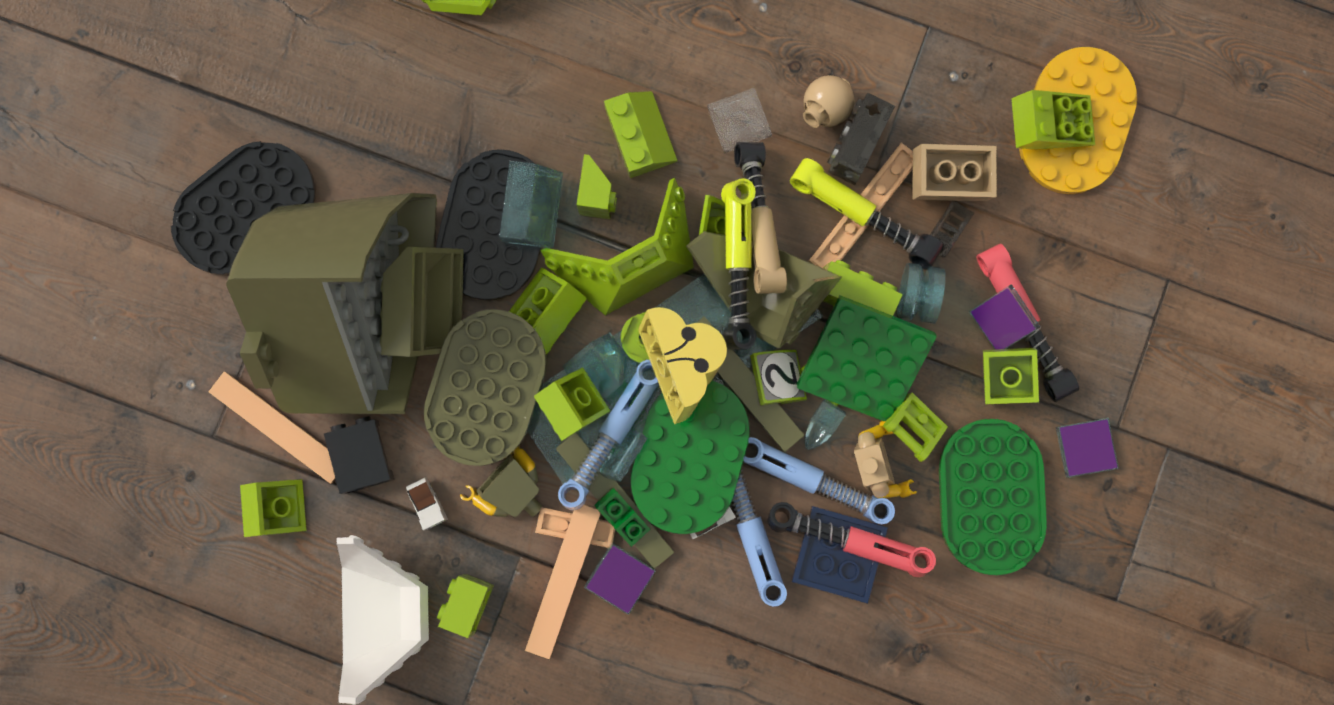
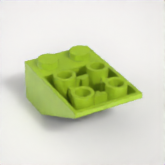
M1031 90L1011 98L1016 148L1036 150L1095 145L1090 95Z

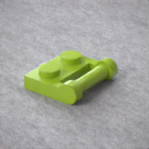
M912 392L906 395L903 403L883 425L888 432L892 431L915 453L914 457L920 462L930 455L948 428ZM901 420L924 441L923 445H920L899 424Z

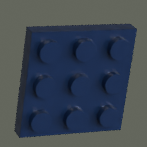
M814 506L811 507L809 514L810 519H820L822 523L826 524L831 522L835 527L840 528L843 526L844 530L852 526L886 537L888 527ZM804 533L791 582L868 604L879 562L845 552L840 544L834 542L830 544V541L818 540V537L812 535L807 537V534Z

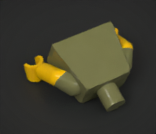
M519 445L511 453L513 456H507L478 490L474 486L467 485L466 487L471 490L472 494L469 498L464 494H460L461 499L473 501L474 506L489 516L507 517L511 515L517 517L523 509L532 517L541 510L542 504L534 498L540 490L536 486L539 478L534 461L524 449H520Z

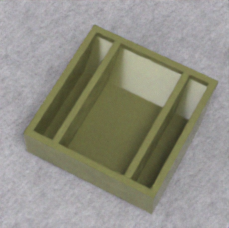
M407 247L386 269L381 282V355L413 357L441 353L449 332L462 320L464 249Z

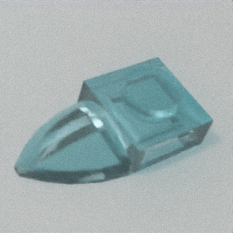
M824 399L811 417L805 434L806 449L816 448L826 442L842 422L846 412Z

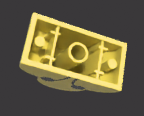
M660 307L648 309L638 331L673 422L677 424L691 416L705 394L707 386L723 364L727 354L726 342L721 333L708 324L693 323L686 325L683 319L670 309Z

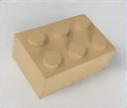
M920 144L913 149V200L988 201L997 197L996 146Z

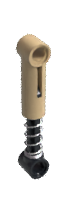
M737 142L734 149L735 165L741 168L744 178L753 183L756 191L755 198L751 202L752 253L755 266L754 288L757 294L784 293L787 285V276L785 269L781 267L772 210L765 204L767 196L764 195L763 189L765 186L762 185V178L764 176L760 173L766 159L765 145L763 142Z

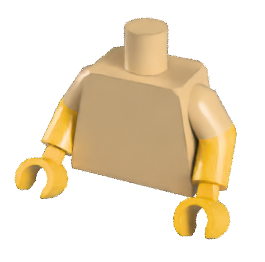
M881 421L879 425L862 431L858 436V443L854 449V454L864 487L872 491L876 498L898 496L905 498L916 494L917 491L913 492L909 487V484L914 483L911 479L898 485L895 484L882 439L883 435L894 433L892 431L888 432L883 427L885 422Z

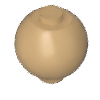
M831 75L822 76L814 80L808 86L804 95L805 112L803 113V118L814 128L820 125L833 127L846 121L851 115L855 103L850 83L843 78Z

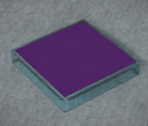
M1012 284L969 311L994 349H1007L1040 328V325Z
M1109 418L1056 427L1066 478L1119 469Z
M611 543L584 585V588L629 615L655 574L656 569L616 544Z

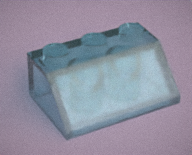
M509 162L500 229V239L502 242L554 248L563 172L534 163Z

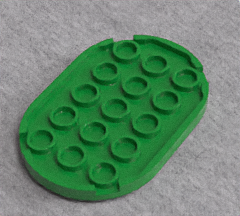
M711 381L691 416L677 424L673 422L663 393L652 404L632 469L631 489L638 509L656 527L676 534L697 533L717 523L729 509L735 495L750 438V424L746 410L738 397L730 389L718 382Z
M982 419L961 427L945 444L939 461L940 518L945 544L951 554L962 565L975 572L987 575H1005L1015 572L1026 566L1035 554L1039 552L1046 535L1045 476L1042 455L1035 441L1021 430L1019 426L1000 419Z

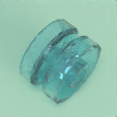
M906 264L899 293L903 295L897 306L898 318L912 320L918 311L920 322L936 323L941 310L945 289L944 268L931 266L924 275L922 265Z

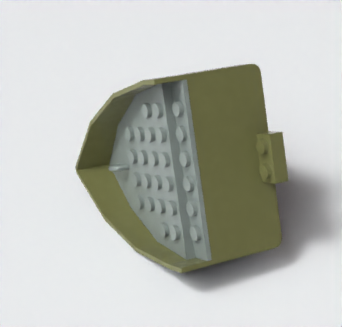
M407 193L280 206L252 223L233 261L226 286L246 330L240 356L255 389H271L278 407L283 412L295 414H405L419 356L381 355V282L383 280V273L407 247L435 248L436 194Z

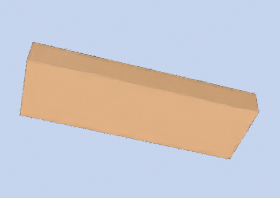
M542 507L535 533L564 539L572 513ZM599 519L590 544L612 548L615 528L608 521Z

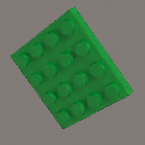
M839 295L797 382V388L885 422L903 403L937 335L933 331Z

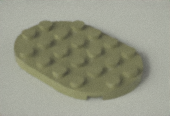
M503 310L479 311L458 322L444 341L426 397L424 420L426 429L435 443L434 445L445 456L458 463L472 466L496 463L513 453L526 436L537 402L534 395L541 390L547 364L546 352L540 336L523 318Z

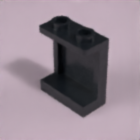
M370 416L355 420L356 425L346 427V424L332 426L330 427L331 432L324 433L339 494H348L395 480L393 471L389 470L378 429V426H380L379 421L371 420Z

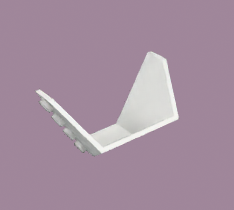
M350 535L349 537L337 538V547L342 565L343 668L339 703L356 705L364 701L367 697L366 695L371 690L382 685L389 674L400 669L406 659L421 650V646L429 640L428 586L420 582V578L417 575L402 570V566L399 563L382 557L383 553L381 551L364 545L363 539Z

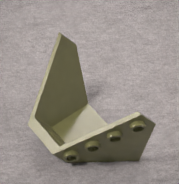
M704 231L686 247L729 309L731 305V298L729 297L731 293V286L729 285L731 274L726 269V235ZM778 248L781 267L785 269L787 276L786 290L784 293H756L754 288L755 266L752 253V269L747 271V276L749 277L747 279V288L749 289L747 291V300L749 301L747 303V312H749L747 317L751 326L756 331L757 338L777 348H781L786 342L791 344L800 334L799 330L840 281L842 276Z

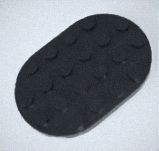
M259 141L248 143L235 149L190 184L178 198L173 209V225L171 226L172 237L178 251L190 264L198 269L211 274L229 275L233 261L255 220L276 207L314 203L315 183L312 173L305 161L297 153L282 144L262 143Z
M500 149L482 152L469 162H465L451 182L436 248L464 249L462 294L479 300H497L510 296L528 282L537 266L550 212L551 197L549 186L543 173L533 161L522 154Z

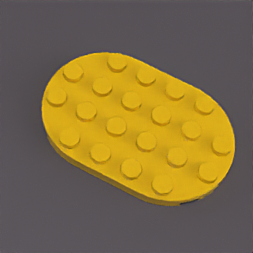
M1073 48L1060 53L1045 66L1038 77L1034 90L1090 95L1095 145L1036 150L1019 148L1021 160H1024L1031 177L1043 187L1062 194L1086 192L1103 183L1113 173L1120 160L1137 105V91L1134 79L1128 68L1117 57L1098 48Z

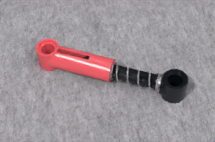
M999 243L978 254L976 258L979 267L984 275L989 277L997 294L1008 288L1035 327V330L1026 335V341H1029L1032 348L1037 349V360L1041 363L1043 367L1042 372L1045 376L1043 385L1049 397L1054 402H1058L1079 391V384L1074 374L1068 368L1064 369L1062 365L1058 364V357L1054 356L1051 351L1052 346H1049L1046 341L1047 336H1043L1040 330L1041 326L1037 325L1041 319L1012 267V260L1006 248Z
M787 502L776 503L768 515V525L775 532L783 533L787 531L791 533L792 531L798 533L800 531L806 533L807 537L812 535L818 537V540H828L830 544L833 542L840 544L845 552L906 571L914 577L920 578L925 576L936 565L934 553L926 547L917 548L852 526L844 530L843 526L838 528L833 526L831 522L829 524L822 523L820 519H810L809 515L804 517L802 513H799L798 510H795ZM778 512L785 513L788 517V522H778L775 514ZM915 557H922L926 562V567L919 568L915 564Z

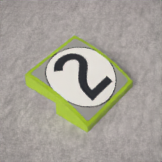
M796 350L766 351L750 355L761 406L807 400L805 391L797 388L801 370Z

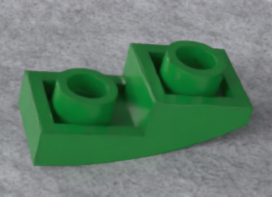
M614 488L594 505L631 547L651 530Z

